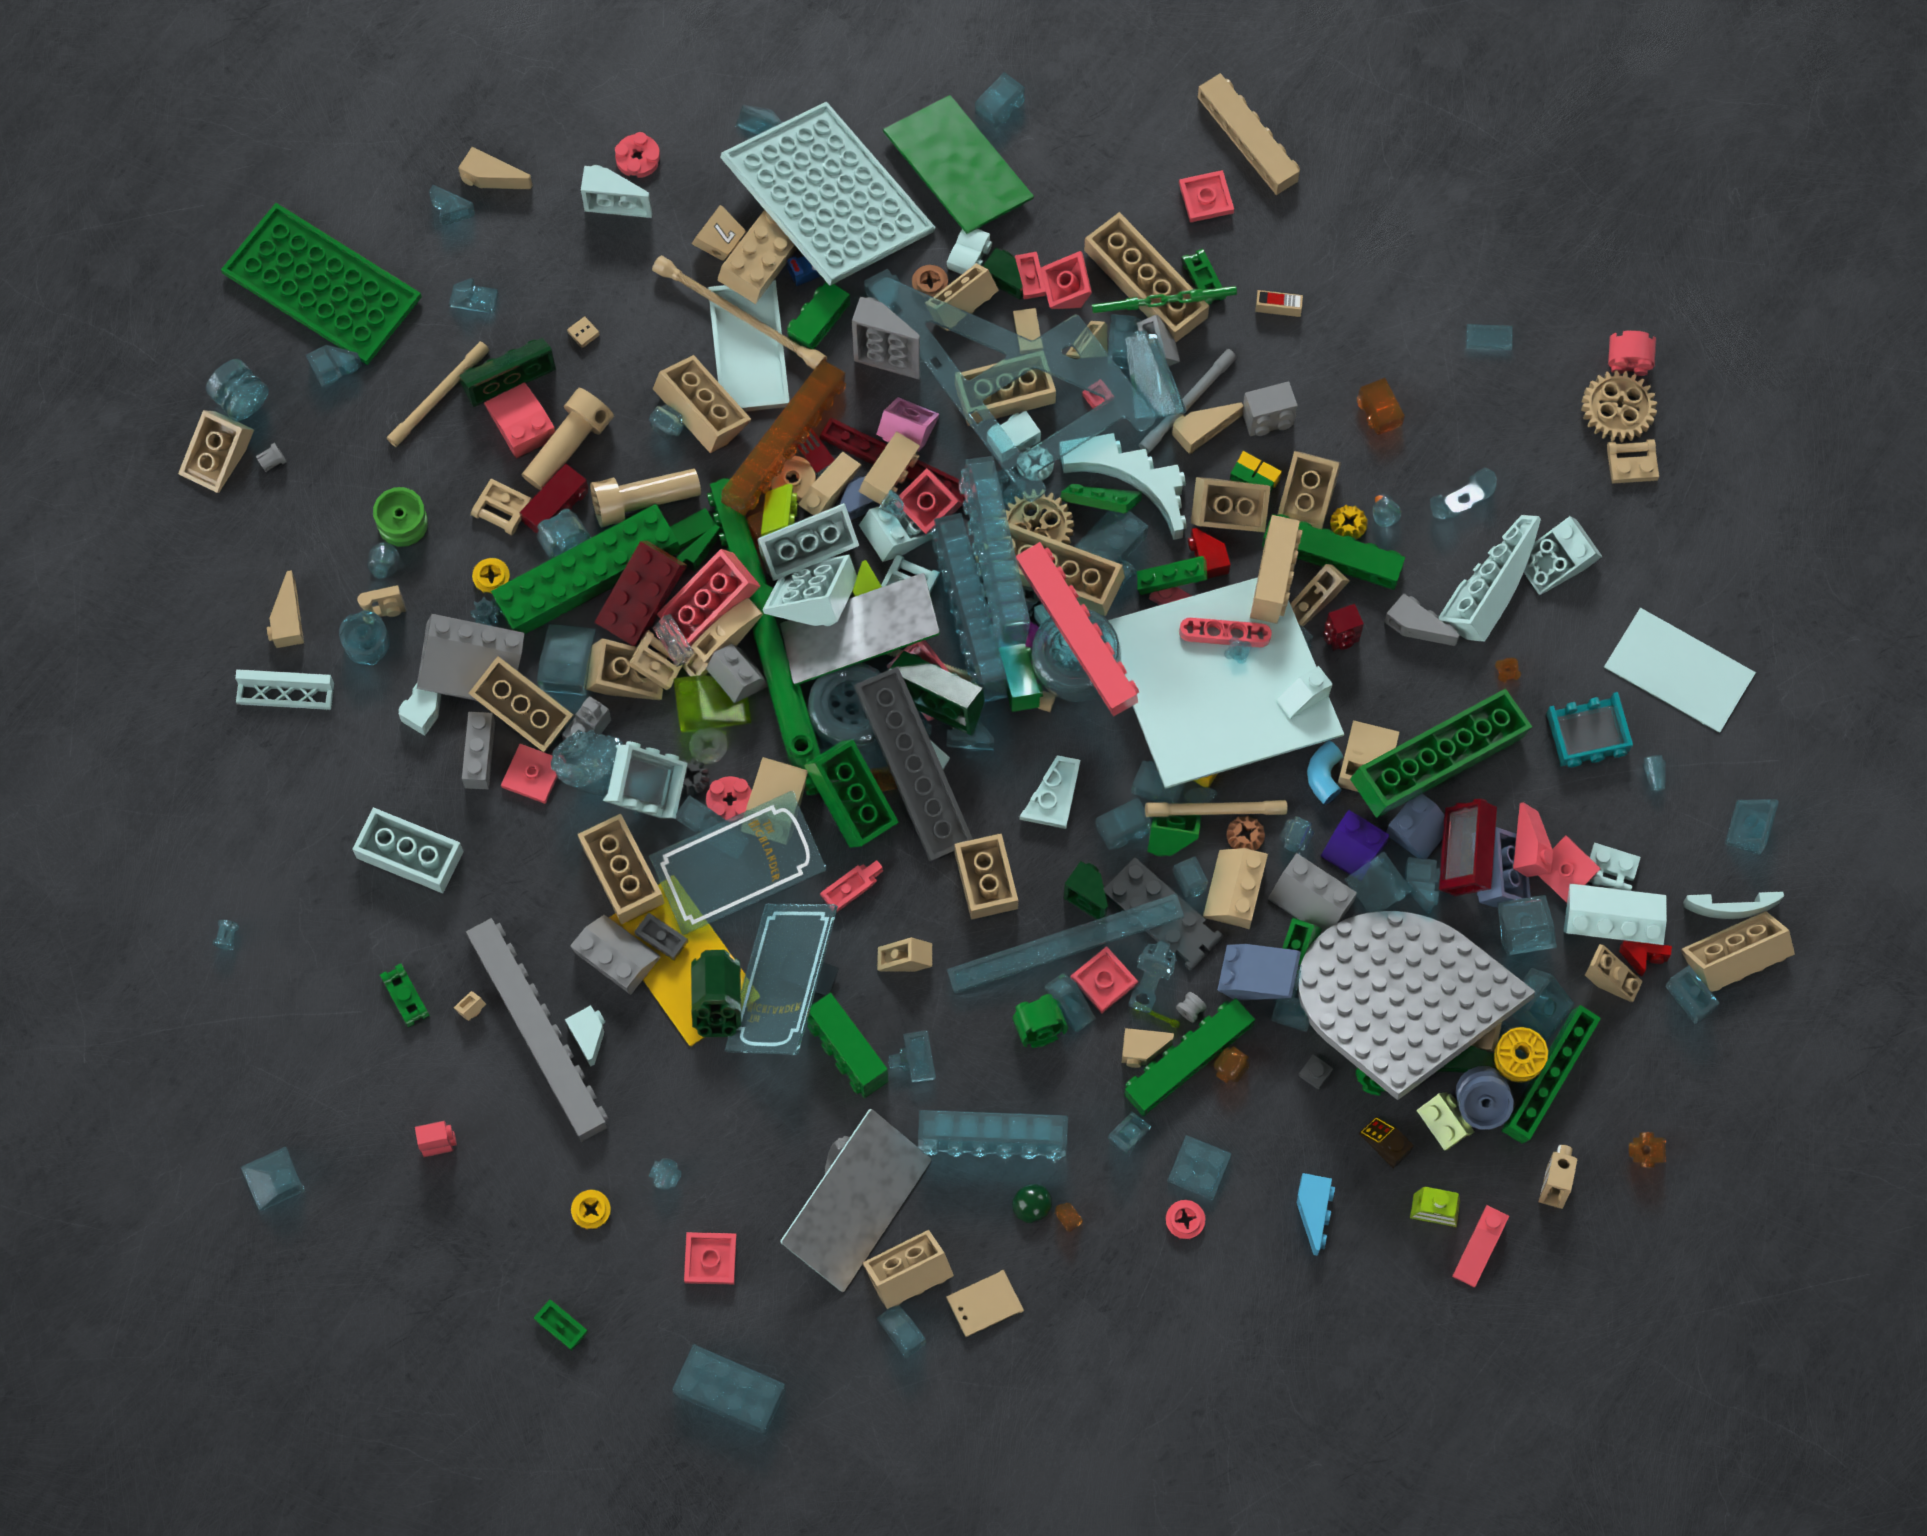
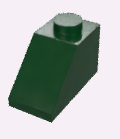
M995 248L983 267L989 270L999 289L1020 300L1022 298L1023 285L1016 259L1010 252Z

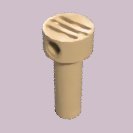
M578 388L564 405L569 415L521 474L525 480L538 490H541L565 465L590 432L600 435L614 417L612 411L603 402L582 388Z
M695 469L618 486L614 477L590 483L592 502L601 528L624 521L626 512L648 508L654 504L661 505L701 495L700 482Z

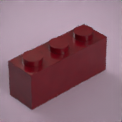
M565 464L519 512L521 521L542 538L547 533L550 534L556 528L557 522L571 512L572 506L587 495V480Z

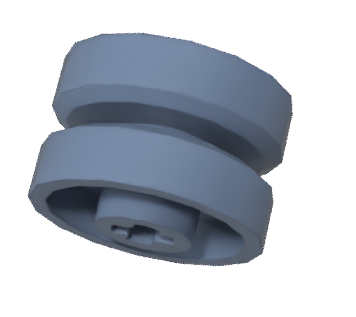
M1478 1066L1468 1070L1460 1077L1456 1085V1098L1461 1115L1470 1126L1478 1129H1493L1501 1126L1509 1119L1513 1111L1514 1101L1507 1079L1497 1069L1489 1066Z

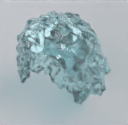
M578 729L572 736L567 737L563 743H560L553 750L551 769L556 772L559 780L567 785L576 788L587 786L612 773L617 753L616 745H622V742L619 738L616 739L609 735L607 737L603 734L596 735L593 730L582 732Z

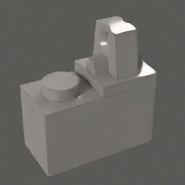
M590 696L585 700L575 714V718L562 733L564 744L583 757L611 721L609 709Z

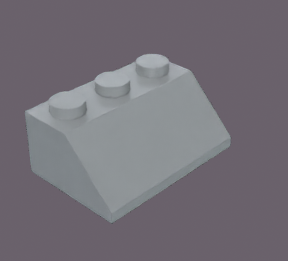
M1296 853L1280 876L1268 900L1298 920L1322 928L1320 933L1322 934L1328 928L1341 921L1355 901L1357 892Z
M606 915L601 916L586 926L571 944L575 954L630 995L661 958Z

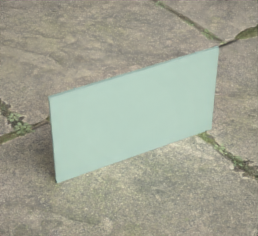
M1642 608L1635 615L1604 668L1619 677L1631 682L1719 733L1756 673Z

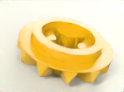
M1346 504L1344 507L1337 508L1333 513L1330 526L1337 535L1343 537L1351 536L1358 539L1365 533L1368 519H1366L1364 511L1359 510L1356 505L1352 507ZM1345 518H1355L1353 521L1354 526H1351L1350 524L1343 526V524L1345 523Z
M487 558L480 561L472 573L476 588L480 589L483 593H491L492 590L509 582L510 577L507 565L496 558ZM490 569H492L494 575H498V577H494L493 583L488 578H485L489 576Z
M583 1191L572 1202V1217L577 1225L585 1229H597L605 1224L609 1215H611L610 1202L599 1191ZM584 1203L591 1207L597 1204L595 1210L598 1217L593 1214L585 1215L587 1210Z

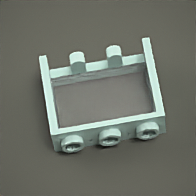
M627 741L626 745H616L617 753L609 790L603 801L661 819H676L688 763L680 761L679 756L673 754L661 755L658 749H642L639 743Z

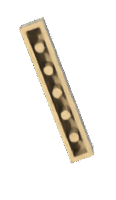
M1220 73L1199 86L1197 98L1276 195L1298 182L1300 173L1298 164L1294 160L1291 161L1287 156L1285 148L1274 140L1270 129L1265 128L1261 124L1257 113L1248 108L1244 97L1235 92L1233 84L1229 79H1225Z

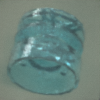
M233 359L219 367L212 374L206 385L207 394L217 404L221 405L222 410L228 413V416L234 421L243 420L256 412L266 400L269 392L268 386L261 382L258 376L253 375L252 370L240 359Z

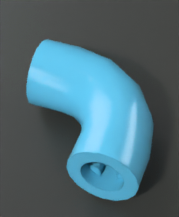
M1330 740L1320 746L1310 758L1307 769L1309 786L1324 805L1334 800L1342 790L1332 779L1331 770L1344 757L1339 748Z

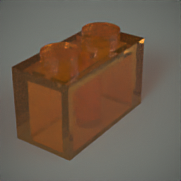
M1386 378L1360 387L1357 403L1361 410H1365L1367 423L1371 429L1374 428L1377 435L1402 426L1405 416Z

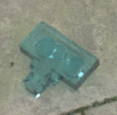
M928 1031L903 1034L905 1048L900 1049V1054L889 1055V1067H903V1071L909 1070L911 1083L936 1079Z

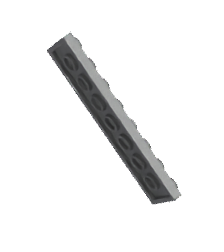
M899 667L853 685L929 861L954 851L956 843L973 840Z

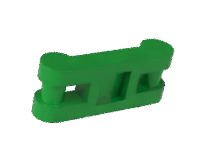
M1203 249L1195 251L1193 255L1189 256L1187 254L1181 257L1183 267L1187 270L1196 289L1222 288ZM1197 262L1201 264L1196 267L1194 266V264ZM1226 296L1203 300L1208 305H1211L1212 301H1215L1217 299L1218 301H1221L1223 299H1226Z
M400 963L395 966L396 969L388 973L385 971L379 975L409 1028L414 1025L415 1021L420 1018L424 1020L430 1015ZM400 977L403 983L394 987L392 981ZM416 1005L417 1010L411 1013L407 1011V1009Z

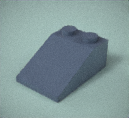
M1251 944L1227 945L1217 990L1233 1000L1235 998L1237 1000L1292 998L1301 952L1298 950Z

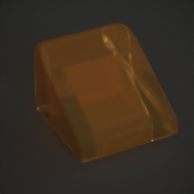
M763 511L751 515L747 519L750 532L756 544H758V538L761 537Z
M1071 1203L1056 1206L1055 1215L1067 1231L1070 1232L1083 1223L1082 1218Z

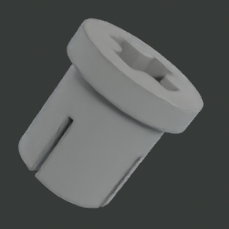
M275 442L271 444L269 449L256 456L265 472L280 463L285 464L287 462Z

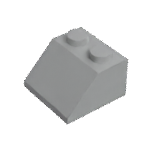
M734 644L715 651L706 667L707 671L734 703L768 687L765 676L746 653Z

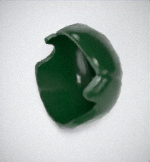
M1025 1185L1020 1188L1012 1201L1013 1211L1018 1219L1026 1223L1041 1220L1048 1215L1052 1208V1197L1042 1185Z

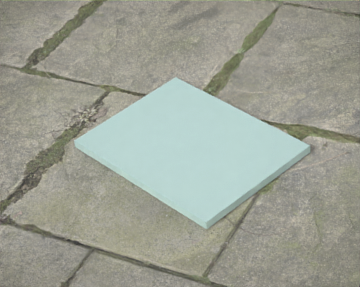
M827 102L721 153L720 158L829 286L933 233L935 230L932 222Z

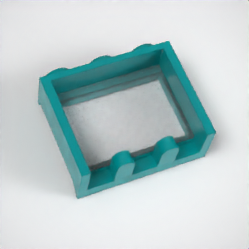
M1618 692L1613 693L1610 699L1599 701L1598 697H1594L1587 704L1577 706L1576 702H1571L1564 709L1555 710L1554 706H1550L1545 714L1550 724L1560 766L1568 765L1569 768L1581 765L1584 761L1600 762L1607 756L1613 755L1614 758L1623 757L1628 754L1633 746Z

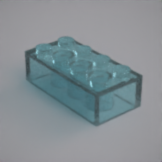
M693 1344L672 1391L674 1396L766 1435L786 1391V1386L782 1382Z

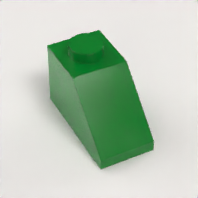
M1292 918L1282 949L1298 950L1301 952L1297 969L1299 971L1305 953L1320 935L1322 928Z

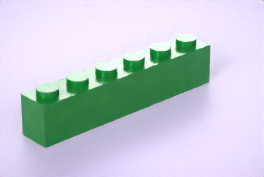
M1282 514L1275 515L1284 518H1289L1288 516ZM1299 522L1298 530H1302V535L1297 550V559L1322 567L1326 564L1334 565L1343 574L1395 590L1405 561V557L1401 556L1399 552L1393 550L1386 551L1380 549L1375 544H1364L1351 536L1343 537L1329 529L1321 530L1312 527L1307 522ZM1269 524L1263 538L1262 547H1264Z
M1236 998L1231 1002L1225 1001L1217 1009L1219 1012L1213 1017L1209 1015L1199 1023L1200 1028L1194 1033L1192 1030L1187 1032L1181 1038L1182 1042L1177 1047L1170 1046L1162 1054L1163 1058L1157 1063L1152 1061L1144 1068V1074L1139 1078L1134 1076L1125 1084L1127 1087L1125 1088V1097L1143 1117L1254 1026L1255 1019Z
M1582 1005L1571 1011L1548 1050V1059L1539 1075L1529 1082L1502 1128V1132L1521 1144L1531 1139L1601 1019L1599 1016Z

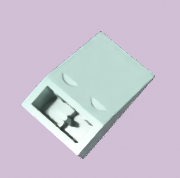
M895 502L869 509L859 524L882 562L894 559L897 554L902 556L947 530L942 523L925 534Z
M1569 516L1534 542L1524 574L1537 593L1541 595L1584 571L1602 558V555L1579 522Z

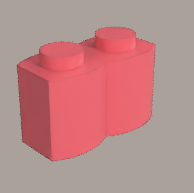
M445 1121L415 1127L418 1147L423 1157L452 1152L453 1146L457 1145L455 1133L452 1131L451 1125H446Z

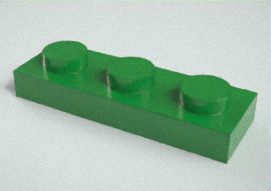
M1204 556L1137 571V585L1140 595L1207 580V563Z

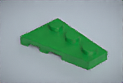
M1071 484L1061 492V499L1065 502L1126 514L1141 501L1142 491L1085 487L1080 484Z

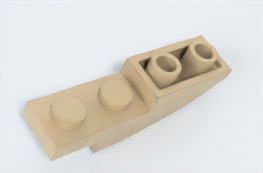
M749 598L741 601L716 620L691 646L693 652L687 657L682 667L694 681L700 682L708 673L706 667L714 652L730 644L737 646L761 618L763 613Z

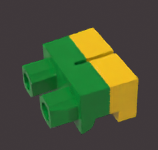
M1243 451L1230 474L1229 481L1271 486V492L1279 483L1282 471L1265 462L1261 465L1260 459Z

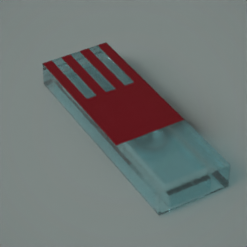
M811 427L791 438L794 446L802 457L810 463L818 478L835 460Z

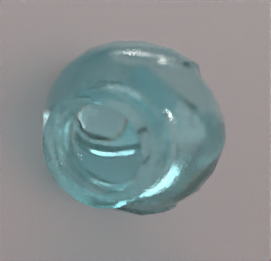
M1388 494L1375 497V504L1372 508L1375 523L1381 527L1396 524L1401 518L1400 506Z

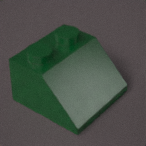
M1080 861L1065 882L1063 898L1104 924L1108 905L1101 873L1093 864H1085Z

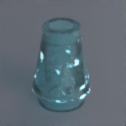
M1663 755L1645 757L1642 766L1651 786V791L1666 789V761L1663 760Z

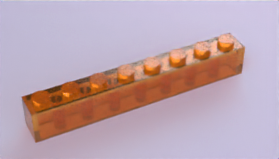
M821 360L723 488L721 503L744 516L750 509L753 510L757 506L760 495L769 490L772 479L782 473L785 462L794 457L800 443L803 444L807 440L810 429L819 424L825 410L828 411L832 407L835 396L837 394L841 395L846 387L844 371Z

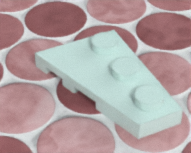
M1057 755L1040 786L1032 795L1027 807L1021 813L1019 820L1066 829L1080 760Z

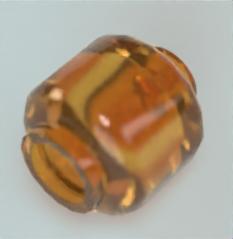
M1234 1046L1231 1049L1224 1048L1213 1063L1214 1068L1218 1071L1216 1076L1225 1083H1228L1229 1080L1239 1082L1250 1066L1247 1061L1249 1057Z

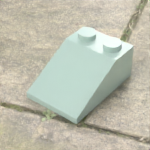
M599 165L584 166L581 194L586 212L652 218L649 192L608 168H603Z

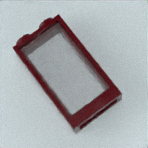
M1474 799L1470 803H1456L1455 806L1445 808L1439 882L1440 891L1453 896H1459L1491 889L1497 807L1489 804L1487 800Z

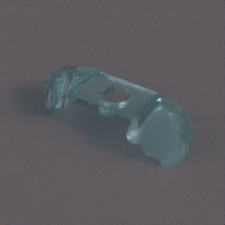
M1488 468L1478 470L1475 475L1469 477V485L1446 498H1443L1440 494L1436 497L1433 496L1430 499L1433 517L1451 519L1459 516V514L1481 501L1487 500L1495 492L1497 486L1495 473ZM1461 495H1468L1471 498L1465 504L1459 503L1457 499Z

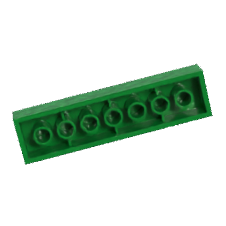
M654 504L492 590L491 593L510 629L523 632L525 635L615 587L640 541H649L672 556L681 552L679 542L658 506Z
M1505 688L1360 766L1350 780L1375 817L1378 818L1521 740L1532 728V725Z

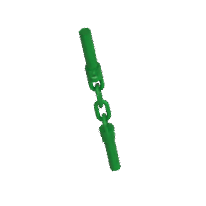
M1236 286L1202 290L1201 288L1181 291L1177 295L1166 296L1164 294L1150 295L1146 299H1138L1137 297L1126 298V300L1092 304V312L1100 313L1124 309L1137 310L1139 306L1158 307L1177 301L1180 303L1203 301V299L1237 295ZM1184 294H1190V299L1182 300ZM1161 298L1162 303L1151 304V299Z

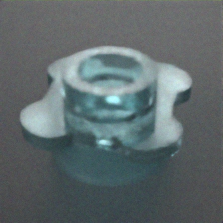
M1232 637L1229 641L1230 646L1224 652V655L1227 659L1232 658L1237 660L1239 664H1243L1246 662L1252 646L1249 642L1239 641V638Z

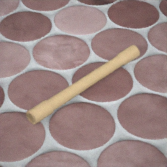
M480 341L405 421L400 423L386 437L387 440L397 447L428 412L460 381L459 375L477 365L490 351L489 348Z
M1286 800L1145 804L1146 817L1287 814Z

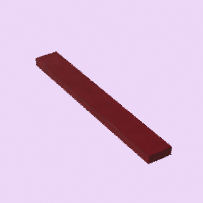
M830 417L820 434L821 440L872 465L875 464L887 444ZM920 460L916 462L913 468L910 466L907 468L906 471L909 473L905 481L912 483L927 468L963 504L961 508L983 518L993 500L992 495Z

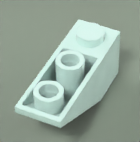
M416 683L412 691L413 694L408 700L403 701L398 714L401 722L425 736L439 716L441 694L417 689Z

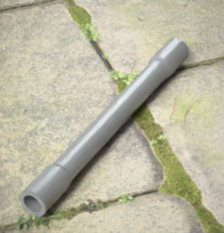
M1226 349L1197 384L1159 425L1151 430L1139 443L1141 450L1146 449L1147 454H1149L1173 426L1175 420L1182 416L1219 375L1224 373L1237 359L1233 351Z

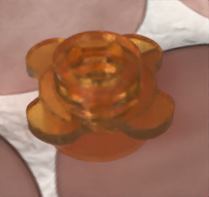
M1512 657L1496 661L1495 668L1498 669V679L1501 682H1506L1507 679L1513 678L1517 680L1520 678L1521 672L1518 670L1516 658Z

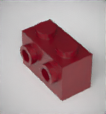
M1355 603L1328 613L1323 636L1326 643L1331 644L1333 651L1337 649L1346 650L1352 647L1354 643L1360 641L1364 623Z

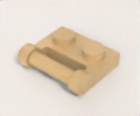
M1654 439L1639 443L1616 444V442H1608L1607 452L1612 483L1657 481L1659 479ZM1647 451V456L1617 458V453Z
M490 479L475 503L471 516L487 520L505 529L506 533L513 535L521 521L519 512L532 499L504 484ZM488 504L512 516L510 521L485 510V505Z
M398 585L361 593L357 599L359 606L364 610V619L368 623L376 622L378 617H395L400 615L401 612H406L405 603ZM378 601L379 606L372 607V603Z
M647 630L643 634L628 665L665 690H668L677 677L687 655L682 652L678 653L655 638L654 633ZM648 646L654 647L672 659L673 664L649 649Z

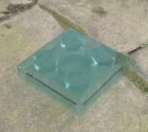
M1186 1135L1167 1182L1213 1200L1232 1153Z

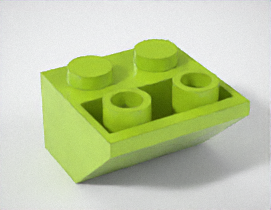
M786 484L766 492L761 537L795 523V517L798 514L797 493H793V484Z

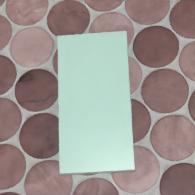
M776 280L771 283L756 304L726 285L708 287L711 292L716 293V295L721 296L742 309V311L747 312V314L752 315L782 334ZM710 301L718 383L744 412L790 407L783 345Z

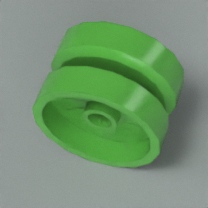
M405 487L389 489L377 498L373 506V517L381 537L387 543L397 547L410 546L417 543L425 535L428 528V516L420 496L413 490Z

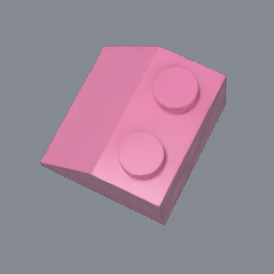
M897 397L884 410L876 435L889 442L897 431L920 445L919 452L925 446L939 418V413Z

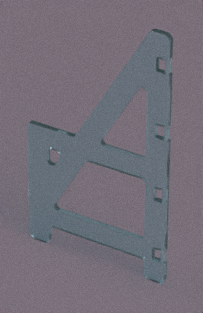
M884 278L872 287L874 297L886 305L892 312L893 310L890 306L896 303L902 311L897 316L920 335L921 360L927 365L935 379L1003 470L1012 479L1023 497L1029 502L1037 500L1046 492L1045 484L1037 475L1039 471L1123 418L1128 419L1137 431H1145L1155 423L1156 417L1079 315H1073L1037 339L1029 340L891 278ZM927 322L935 323L1003 353L1006 358L975 378L966 380L925 324ZM1071 346L1077 351L1080 358L1077 360L1063 355L1061 351ZM934 357H937L942 364L938 369L930 361ZM1034 368L1104 398L1105 401L1024 453L1018 450L983 403L984 399ZM977 411L983 420L977 424L970 414ZM1016 466L1024 474L1020 479L1011 470Z

